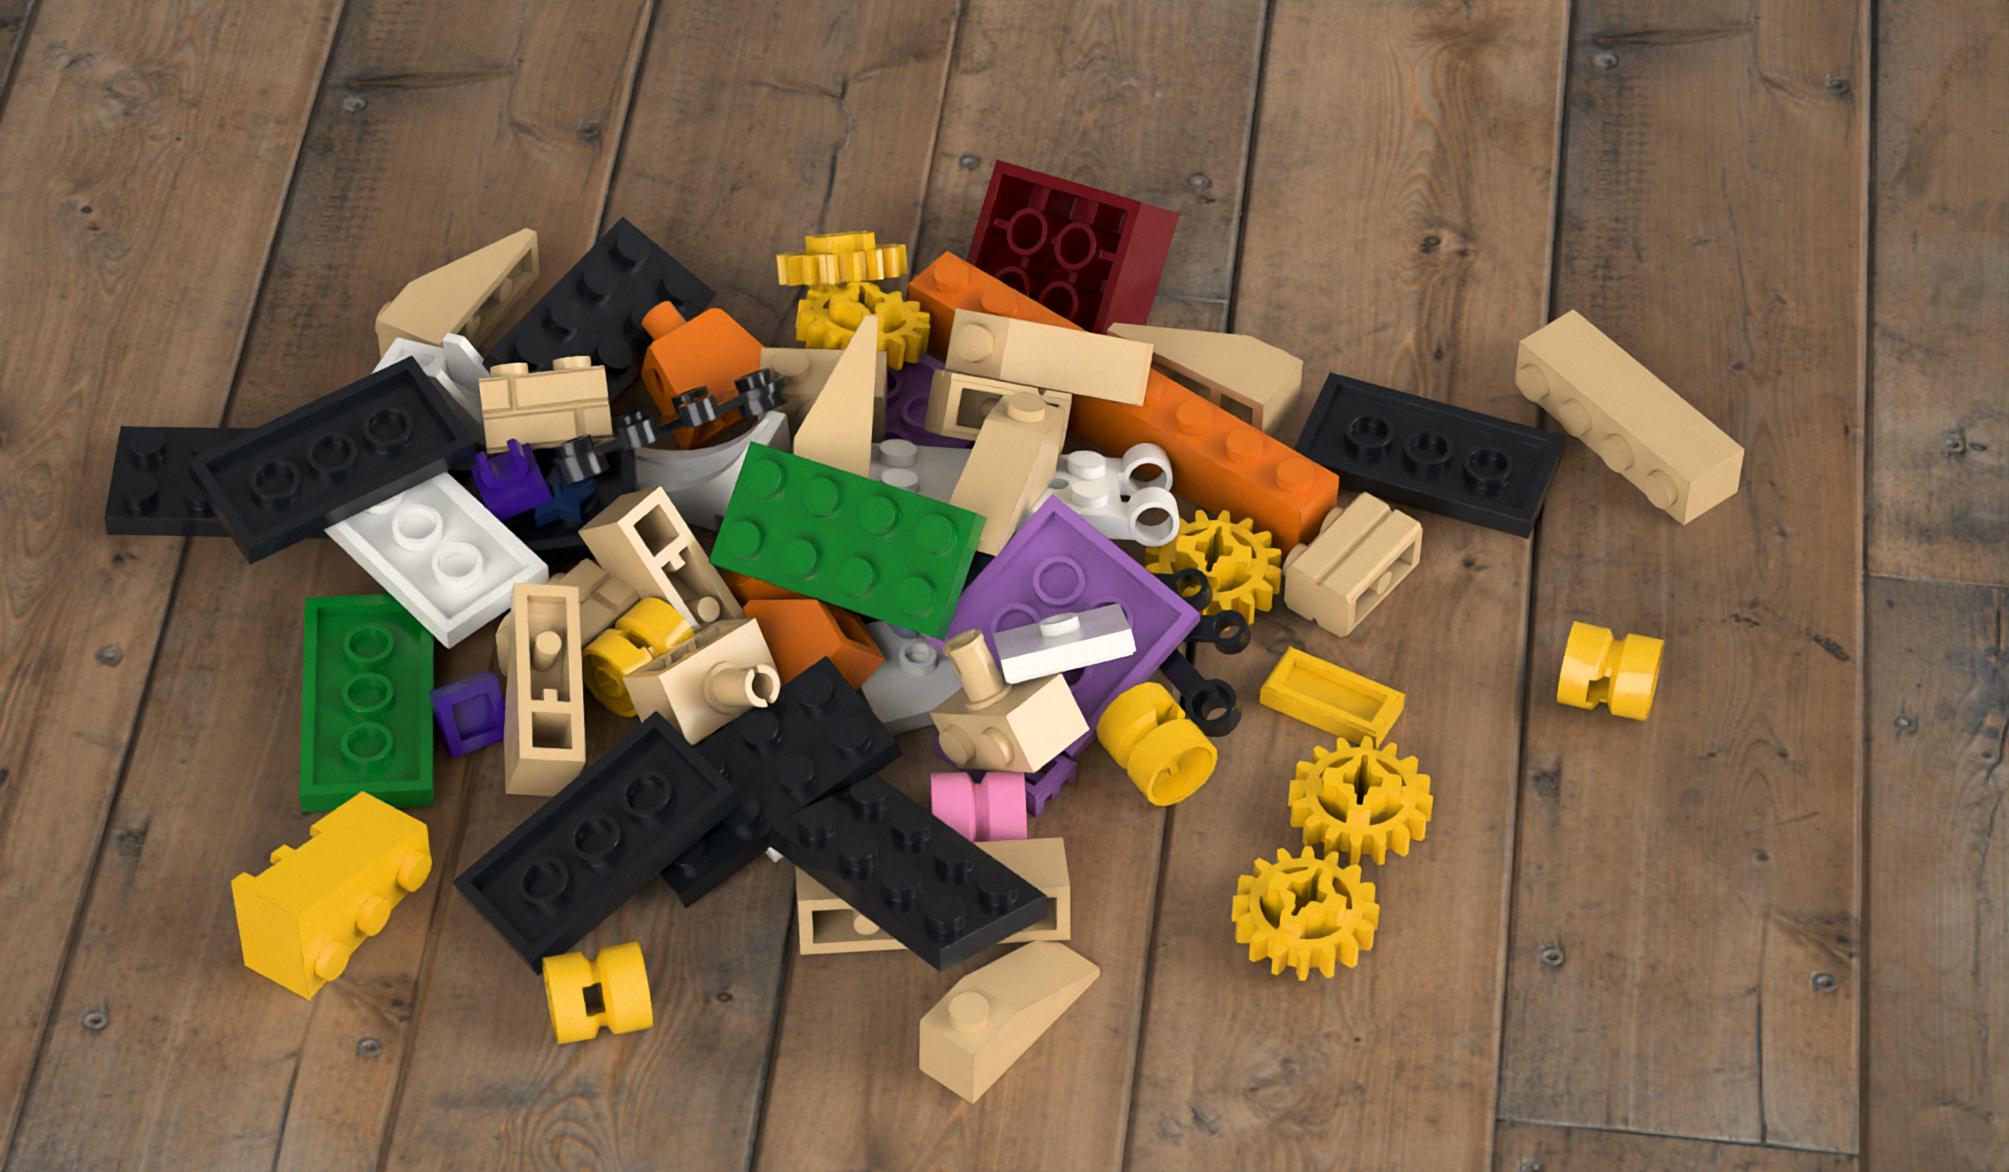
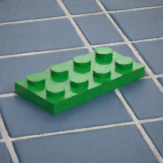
M750 441L708 563L945 641L987 518L966 509Z
M391 594L305 598L299 783L301 812L334 811L361 791L394 808L434 806L435 713L429 692L435 690L436 637Z

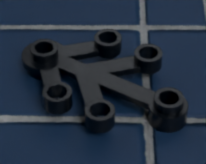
M768 367L735 379L734 383L737 389L735 391L714 396V394H709L706 385L675 395L671 398L675 413L654 418L650 416L647 407L618 416L612 419L617 434L614 438L594 444L591 434H585L555 446L558 458L553 460L560 482L562 485L571 484L607 470L610 467L604 453L621 447L628 451L647 445L685 426L686 429L701 425L737 408L741 419L777 408L788 402L784 387L789 385L786 375L773 377Z
M1185 569L1178 574H1152L1198 612L1208 607L1212 601V587L1206 575L1198 569ZM1191 585L1201 586L1200 591L1194 596H1182L1183 591ZM1224 610L1216 615H1200V622L1182 642L1213 643L1219 652L1233 655L1243 651L1248 646L1251 632L1244 617L1239 612ZM1230 626L1239 627L1235 636L1226 639L1220 638V634L1225 628ZM1176 648L1159 666V670L1186 699L1185 709L1189 719L1198 726L1205 736L1223 737L1228 735L1238 725L1242 716V707L1234 689L1227 682L1220 679L1205 680ZM1214 709H1227L1222 716L1213 720H1207L1209 713Z

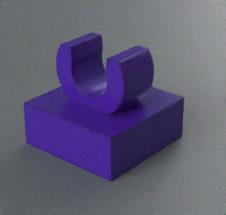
M514 438L506 441L509 451L491 459H487L482 451L475 456L476 465L470 467L487 510L500 522L553 500L529 443L521 445Z
M491 671L482 672L429 692L445 751L452 758L504 740L505 704L497 676Z

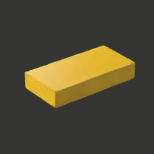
M1289 646L1261 687L1259 704L1338 737H1344L1346 740L1360 745L1364 736H1369L1373 742V749L1377 750L1403 711L1405 694Z

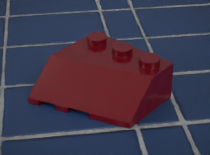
M996 159L966 262L1090 333L1107 335V329L1113 323L1146 326L1179 214Z

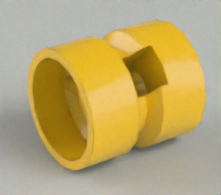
M646 597L616 621L614 629L610 628L604 631L581 651L582 679L593 696L608 710L619 716L631 718L637 715V712L622 678L694 636L695 633L684 617L670 604L658 598Z
M1574 621L1563 659L1557 703L1592 710L1600 702L1607 703L1612 715L1646 722L1656 690L1664 640L1628 633L1620 641L1614 639L1610 628Z
M1146 682L1133 686L1120 694L1108 705L1097 725L1098 741L1122 768H1127L1128 777L1155 806H1169L1181 802L1194 794L1214 771L1218 759L1217 749L1190 719H1186V712L1159 683Z
M638 941L602 947L599 949L596 958L588 960L581 951L542 958L546 995L557 1045L596 1038L600 1027L607 1026L614 1034L653 1028L649 986ZM597 983L600 1003H585L582 988Z

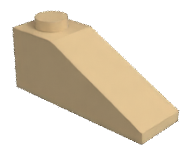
M525 228L409 282L393 302L389 301L381 308L377 316L375 332L378 335L381 359L397 337L444 348L442 340L447 333L464 336L476 350L540 276L537 232Z
M956 308L945 370L1143 406L1154 344Z
M865 315L796 433L791 447V454L869 478L878 316Z
M1113 323L1107 329V336L1154 344L1150 368L1270 437L1300 404L1303 360L1252 336Z
M1004 394L986 417L948 503L987 518L976 551L998 556L1055 477L1065 409L1047 405L1043 399L1030 394Z
M661 486L619 496L578 531L600 566L608 571L611 578L616 576L636 589L641 600L646 597H654L670 604L684 617L695 634L717 621L747 619L741 606L713 564L708 563L709 558Z
M528 583L513 584L504 724L506 794L555 796L581 774L585 765L579 587Z
M1034 940L964 976L920 1019L919 1069L974 1104L1099 977L1100 968L1057 940Z

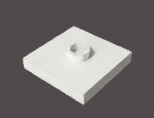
M1120 603L1080 613L1058 614L1045 618L1039 623L993 633L1001 668L1006 683L1009 682L1010 684L1133 655V652L1136 651L1132 631Z
M883 621L866 624L865 626L880 649L885 661L856 691L857 694L892 736L935 724L929 712L963 687L952 664L926 643L923 634H919L916 639H906L895 634L893 629Z

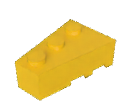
M361 791L313 824L310 828V835L313 838L296 850L284 844L272 852L270 862L274 865L263 873L253 877L243 872L231 880L245 966L307 1000H310L327 981H333L340 976L349 961L350 955L368 936H374L382 930L394 907L409 891L414 892L423 885L432 867L427 825L364 791Z

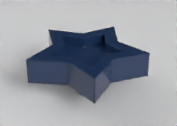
M554 468L545 480L553 500L536 507L534 518L537 528L560 518L583 523L581 505L597 489L594 478H586L571 484L562 485L556 468Z

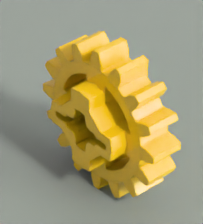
M849 231L805 236L806 250L776 254L778 285L793 286L805 284V286L809 285V290L823 293L825 284H831L839 289H846L847 282L870 283V285H878V280L908 275L905 244H875L874 232Z
M847 282L846 289H839L831 284H825L823 293L809 290L807 291L806 300L800 299L795 326L797 328L796 340L806 342L805 349L846 350L865 315L878 316L876 351H887V365L895 370H901L903 361L916 364L919 362L920 354H926L931 327L929 325L930 315L929 313L919 312L920 303L918 301L903 302L901 292L895 291L885 294L880 292L879 285H870V283Z
M1196 510L1195 522L1188 524L1179 517L1180 527L1178 533L1169 543L1158 547L1146 546L1144 568L1151 574H1178L1182 570L1193 568L1202 571L1206 575L1213 590V598L1208 607L1199 612L1200 615H1216L1224 610H1234L1239 612L1244 617L1246 623L1250 625L1254 623L1255 608L1268 612L1272 608L1273 594L1280 593L1282 569L1280 568L1281 550L1271 548L1272 534L1269 531L1253 534L1254 520L1249 517L1237 525L1230 522V512L1227 510H1223L1217 520H1208L1203 510ZM1191 585L1183 591L1182 596H1194L1200 591L1201 586ZM1230 627L1225 628L1223 631H1229Z
M1364 736L1360 747L1351 748L1344 737L1337 738L1335 752L1330 753L1318 745L1313 748L1312 763L1306 761H1299L1297 763L1295 780H1290L1288 806H1291L1290 823L1292 827H1304L1302 842L1306 846L1320 841L1324 843L1323 858L1332 851L1337 853L1342 851L1348 853V861L1351 866L1359 863L1361 855L1370 854L1377 865H1383L1385 863L1386 850L1392 849L1395 853L1404 857L1409 852L1410 839L1418 841L1424 839L1426 822L1431 821L1433 796L1429 795L1431 782L1429 774H1417L1418 759L1415 756L1398 760L1396 758L1397 744L1391 742L1382 751L1373 749V742L1369 736ZM1358 797H1364L1362 805L1357 804Z
M1305 846L1301 858L1292 859L1284 848L1277 849L1276 864L1271 865L1267 861L1258 858L1254 861L1253 876L1241 875L1238 879L1237 895L1233 896L1232 921L1236 922L1235 939L1237 943H1250L1249 959L1252 962L1262 960L1267 956L1272 959L1271 973L1277 976L1284 971L1286 966L1296 967L1297 977L1302 981H1306L1309 975V968L1319 967L1321 973L1327 979L1334 977L1335 962L1340 961L1344 965L1353 968L1358 962V951H1370L1373 946L1374 930H1377L1379 904L1374 903L1376 888L1374 883H1360L1361 867L1358 864L1348 866L1345 869L1339 868V853L1335 851L1329 853L1324 860H1318L1314 857L1312 846Z

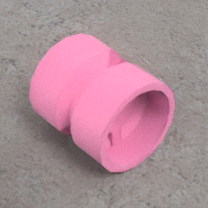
M967 772L930 773V813L971 842L1027 839L1024 772H987L981 783H974Z

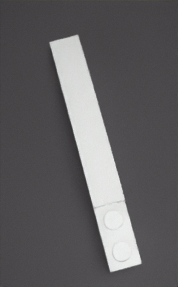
M446 334L442 340L444 348L397 337L372 374L413 355L473 441L486 447L479 379L490 378L491 374L482 365L484 359L464 336L457 334ZM769 410L759 423L745 434L714 447L675 451L645 447L635 448L638 491L661 486L684 522L717 532L722 525L750 441L791 454L787 414Z

